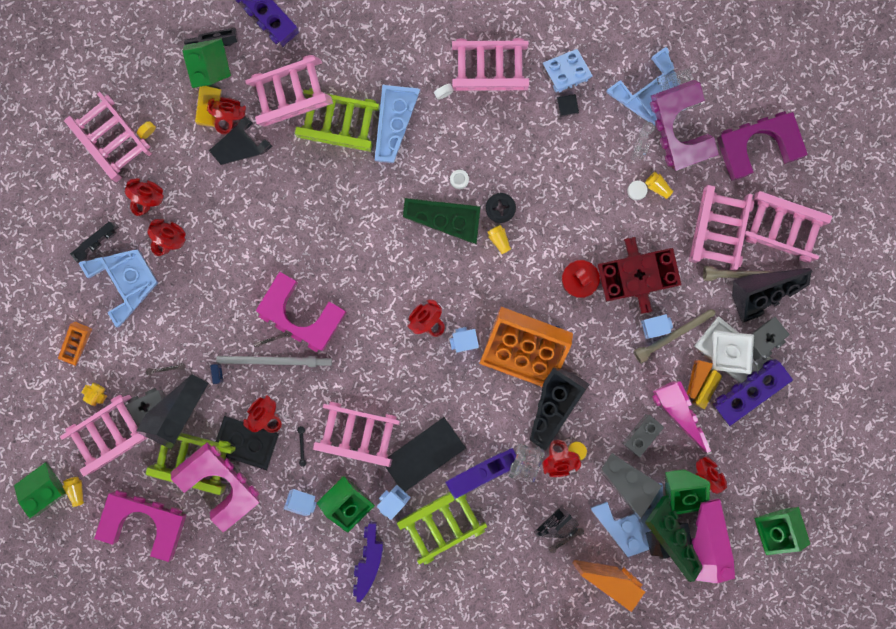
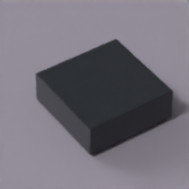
M576 94L557 97L560 117L579 114Z

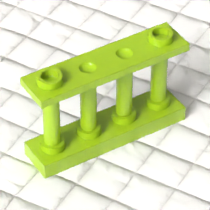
M309 88V90L304 89L303 94L305 98L313 97V88ZM330 95L333 104L327 105L323 129L317 131L311 127L315 111L312 110L306 113L304 125L296 127L295 130L297 138L371 152L372 141H369L367 137L372 112H379L380 107L372 99L362 101ZM335 103L347 105L342 131L339 132V135L332 134V131H330ZM354 107L365 109L361 133L358 138L350 137L349 134Z
M181 433L177 439L182 442L175 468L185 461L189 443L199 445L201 448L208 442L211 447L214 445L221 452L220 456L224 460L226 453L231 454L235 451L236 447L230 446L231 443L226 441H219L218 443ZM161 445L157 463L147 467L145 475L173 482L171 480V471L173 470L166 468V465H164L168 452L167 447ZM212 476L210 480L206 478L201 479L191 488L221 495L225 492L226 484L221 483L220 476Z
M451 492L397 521L400 530L405 528V530L409 531L422 555L417 558L418 564L424 563L426 565L432 562L434 556L472 535L477 537L485 532L487 524L486 522L479 524L466 500V494L455 499L456 502L460 503L473 527L465 533L461 532L449 509V503L454 501ZM438 509L444 514L455 535L454 539L446 543L432 519V513ZM420 519L426 522L439 546L428 552L415 528V522Z

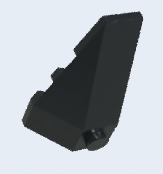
M804 268L751 274L733 280L732 297L741 321L744 323L765 314L764 309L770 305L776 307L784 296L788 295L791 297L810 285L812 269Z
M554 367L542 386L530 441L546 451L590 384L573 373Z
M191 374L145 415L136 432L172 450L209 383Z
M560 506L534 533L537 537L566 538L567 536H573L578 531L577 527L579 524Z

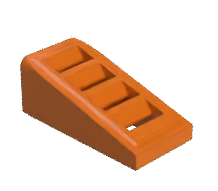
M78 322L71 323L58 359L76 366L92 328ZM72 337L79 339L80 343L72 340ZM69 344L77 347V350L68 347ZM66 351L74 354L75 357L65 354Z
M700 360L694 361L687 390L689 398L695 399L713 363Z

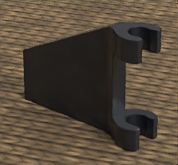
M245 116L209 152L220 165L262 155L273 146L266 139L258 146L244 131L253 124Z

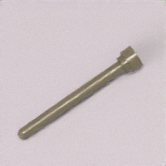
M704 266L703 280L713 281L717 278H742L751 274L773 271L717 270L713 266Z
M708 310L648 347H639L634 350L633 353L640 364L648 360L651 353L715 316V310Z

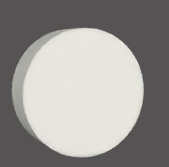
M446 84L435 90L434 94L437 99H443L452 94L454 90L451 84Z
M456 170L450 176V183L455 189H463L469 183V176L463 170Z
M642 181L632 182L627 190L629 197L633 200L643 199L647 194L646 184Z

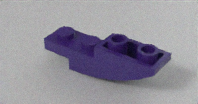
M513 448L462 472L445 483L455 500L518 468L522 464Z
M369 522L368 526L364 527V538H367V546L363 547V558H366V560H359L358 565H355L354 577L358 578L357 585L353 587V596L357 597L356 602L359 603L371 588L381 562L384 542L376 541L377 522Z

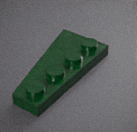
M405 198L403 218L477 245L481 206Z
M662 496L645 523L688 582H693L698 577L703 566L693 546L687 542V533L684 528L681 529L677 521L679 517L676 511H672L669 505L671 502L669 496Z

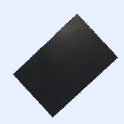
M224 416L215 442L226 441L231 443L230 446L236 447L235 451L231 454L226 453L227 458L267 471L279 433H270L265 429L251 432L244 426L243 421Z

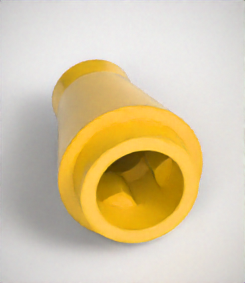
M653 172L645 181L648 189L665 199L669 198L673 193V190L660 173Z
M498 225L487 231L489 234L488 238L501 254L511 250L505 228Z
M78 476L64 480V486L62 487L71 501L72 507L84 504L82 480Z

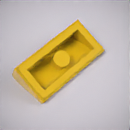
M201 86L199 88L195 119L197 125L215 127L216 117L208 113L207 105L208 100L214 98L215 101H220L221 89L209 86Z
M710 370L697 396L692 401V404L701 409L706 408L722 379V376L716 370Z

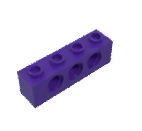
M235 0L238 4L242 2L245 6L243 8L250 17L254 16L258 20L256 22L263 31L266 29L270 33L269 38L276 45L279 43L284 47L299 33L297 26L273 0ZM267 8L268 10L265 14H259L260 9ZM274 22H280L278 28L271 27Z
M770 359L762 365L763 368L759 371H753L746 377L747 379L744 382L735 384L731 387L730 392L726 395L722 394L715 399L716 402L712 405L729 426L793 381L792 377L778 360ZM767 375H771L770 382L764 384V377ZM755 387V392L752 395H748V389ZM735 398H739V404L737 406H732V401Z

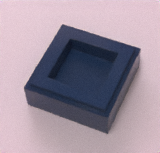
M220 364L210 365L212 383H223L222 366Z

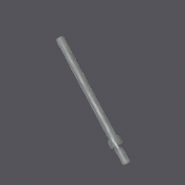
M217 356L216 358L217 364L332 366V358H317V356H308V358Z

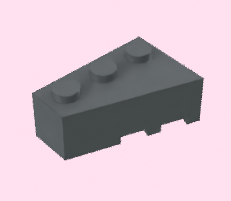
M611 453L600 470L638 519L643 517L662 485L613 453Z

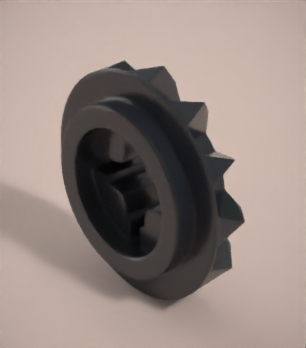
M496 193L488 199L486 213L489 219L495 223L508 222L515 215L516 204L510 195ZM499 200L502 206H509V208L503 210V216H501L498 210H493L498 207Z

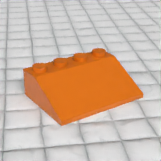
M501 307L479 364L542 387L554 367L561 369L571 348L573 333Z
M579 560L572 562L583 578L630 612L633 611L645 594V591L642 589L643 584L624 567L621 570L616 566Z

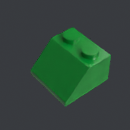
M222 38L184 45L182 52L192 88L212 85L231 76Z
M47 462L14 485L18 504L29 519L40 515L67 495L62 487L63 484Z
M685 469L665 472V496L668 495L671 500L669 505L672 511L675 510L677 514L699 511L701 503L707 502L710 499V482Z
M345 476L316 503L329 520L347 533L375 506Z
M799 507L781 509L754 518L766 555L800 552L811 544Z

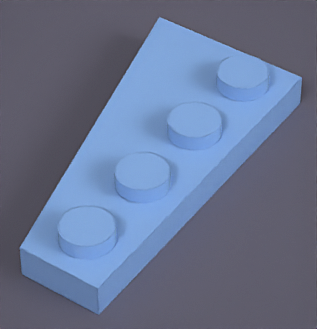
M382 85L375 161L395 162L420 89Z

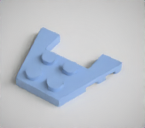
M667 47L651 58L662 74L636 94L632 95L621 80L606 91L611 97L653 126H655L657 118L650 106V102H652L651 95L680 85L679 80L676 78L674 65L670 60Z
M138 249L79 262L87 278H91L106 269L123 298L124 303L107 312L117 328L125 322L158 284L157 279Z
M663 485L651 502V508L646 510L641 519H638L635 514H631L614 520L608 502L590 507L591 511L627 557L649 550L646 532L651 530L645 521L663 496Z

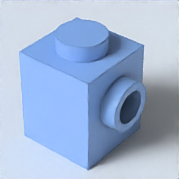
M667 314L641 321L645 339L669 334L673 328L670 317L667 318Z
M467 327L455 329L456 333L452 334L453 338H449L451 349H455L456 353L479 348L475 329L467 330Z
M396 484L390 492L386 490L379 497L381 502L377 508L384 516L391 520L411 497Z
M295 489L290 490L284 510L308 516L315 510V496Z

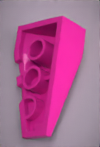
M672 381L654 390L652 398L656 406H660L703 452H711L702 429L696 426L698 418L688 407L692 404L681 381Z
M720 499L703 502L700 505L697 517L696 536L692 539L691 543L703 566L695 581L721 583L735 579L734 559Z

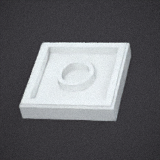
M715 331L713 335L712 370L751 374L754 335Z

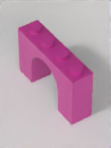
M279 272L256 309V312L260 313L258 317L267 323L269 320L276 323L274 327L282 332L288 330L293 333L291 337L299 342L302 340L309 343L307 347L313 351H324L347 312L328 302L314 324L307 327L295 326L286 315V303L298 282Z
M207 442L171 471V480L185 493L205 477L220 476L225 478L231 484V491L220 504L209 512L210 520L224 533L260 503L258 498L259 492L254 486L249 487L246 483V478L240 472L237 474L233 470L234 466L232 463L220 456L221 452L216 446L213 445L211 447Z
M120 490L109 493L94 539L112 545L117 543L126 518L133 512H142L153 519L157 528V535L150 556L167 562L171 561L187 516L182 513L183 510L171 507L170 510L164 508V504L159 502L151 504L145 502L146 499L140 496L128 497L126 492Z

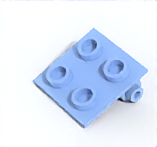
M578 49L543 62L554 84L555 92L559 91L560 93L562 90L567 89L568 86L572 88L573 84L577 86L584 81L587 82L592 77Z

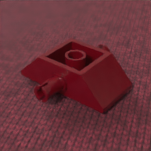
M636 237L624 239L628 254L626 258L597 264L605 300L608 302L635 296V298H638L641 314L653 312L649 299L650 293L682 285L674 249L669 248L641 254L638 251ZM637 271L642 275V277H640V280L638 277H634V274H636Z

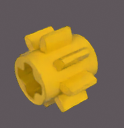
M94 382L91 386L85 385L81 391L84 394L83 400L92 406H96L97 403L103 404L107 398V395L104 394L106 389Z

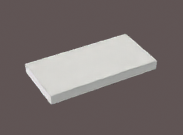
M720 317L714 320L694 346L710 360H712L713 335L715 331L739 333ZM768 357L765 360L760 358L756 361L753 359L752 372L759 371L763 368L762 365L772 358ZM725 371L740 383L744 382L749 375ZM770 375L764 377L763 383H765ZM750 387L748 390L754 393L755 387Z

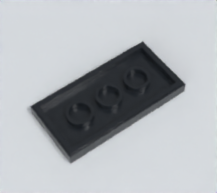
M443 417L388 456V459H392L391 467L385 466V468L397 485L406 492L465 450L466 447L445 417Z

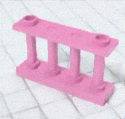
M460 38L452 41V50H458V77L452 79L453 90H528L529 78L522 76V50H527L528 41H524L523 38H515L513 41H467V39ZM465 50H477V76L475 79H468L466 77ZM484 50H496V76L494 79H486ZM503 50H515V76L513 78H505L503 74Z
M308 55L296 63L264 74H254L250 79L245 80L247 85L256 87L262 109L261 115L255 117L258 125L265 127L333 104L331 96L321 92L315 66L322 64L321 59L314 55ZM305 69L308 70L314 92L313 97L308 99L303 96L297 73ZM287 75L291 77L297 99L291 105L286 103L280 78ZM273 81L279 102L278 109L273 111L269 109L263 84Z
M99 92L97 95L102 102L82 118L75 120L69 116L64 122L111 180L118 182L122 178L119 172L123 166L142 151L148 156L152 153L148 150L150 145L144 138L140 140L113 107L115 102L108 94L104 96ZM108 108L114 116L92 134H86L83 130L85 128L84 125ZM120 122L126 131L106 147L99 149L95 145L97 139ZM129 137H132L138 145L116 163H110L107 159L109 157L108 154Z
M707 185L703 189L689 262L697 263L700 262V259L707 258L730 263V270H738L743 261L741 251L749 212L754 207L753 195L748 194L744 197V200L725 197L714 192L715 186ZM717 202L742 208L740 219L714 214L713 211H710L711 206ZM715 221L738 226L737 236L731 237L709 232L707 229L708 222ZM709 239L735 245L733 255L706 251L703 248L704 241Z
M761 191L755 193L753 201L757 202L758 209L750 232L745 231V241L751 244L758 242L796 255L803 262L810 263L811 261L818 260L819 256L813 254L812 250L820 227L829 224L832 216ZM771 207L775 209L776 215L769 236L766 238L757 234L766 208ZM789 213L793 215L794 222L787 243L784 244L775 240L783 216ZM806 219L812 221V228L805 249L801 250L795 248L794 244L801 222Z
M130 395L114 397L110 400L112 402L110 405L79 425L73 424L65 429L66 433L60 436L61 440L72 437L85 459L86 466L80 469L83 477L95 472L147 439V437L136 432L138 427L124 405L126 401L131 399ZM115 408L119 410L132 432L130 434L132 437L128 440L122 437L109 415V412ZM101 417L116 441V447L112 450L107 447L94 425V422ZM86 427L101 451V457L98 459L92 457L78 433Z
M335 402L323 405V408L330 411L323 440H320V443L315 442L313 450L391 467L392 459H388L387 450L393 424L400 426L401 423L397 420V416L386 414L385 417L362 413L340 408L341 404ZM337 412L348 414L342 443L339 444V447L331 446L332 442H330ZM356 416L367 418L361 447L358 448V451L350 450L351 446H349ZM375 420L386 423L380 450L376 456L370 455V450H368Z

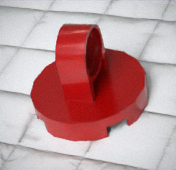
M220 97V101H215L214 98L208 100L207 111L216 117V130L221 134H227L233 128L234 120H240L245 117V105L241 107V102L231 98ZM219 121H227L229 128H222Z
M138 178L127 181L124 192L131 200L130 209L134 215H144L149 212L150 207L159 206L164 198L163 189L157 184L148 180L147 183H143ZM137 204L142 205V211L138 209Z
M154 219L151 221L147 233L152 240L151 250L154 255L162 256L168 254L170 250L183 247L186 241L184 238L186 233L179 225L171 222V224L165 223V219ZM158 245L163 247V251L159 250Z
M576 260L570 263L562 274L564 290L576 298H585L592 295L600 283V275L597 268L585 260Z
M427 300L428 304L424 306L420 304L412 311L408 318L410 324H407V327L414 334L427 332L434 337L441 336L445 329L444 323L439 319L442 307L435 300ZM438 323V330L433 333L431 328Z
M268 395L265 396V399L258 398L247 410L249 416L247 419L244 418L243 423L251 432L265 429L270 433H274L280 430L282 426L279 416L275 413L276 402ZM276 419V425L272 427L267 425L270 420Z
M558 439L551 443L549 448L550 456L542 462L544 474L549 473L550 477L570 475L569 471L573 469L578 471L581 467L580 456L575 452H569L567 444ZM560 446L563 452L557 453L553 447Z
M708 457L699 459L696 462L697 473L695 475L710 482V490L713 493H722L727 488V481L724 474H719L715 469L718 465Z

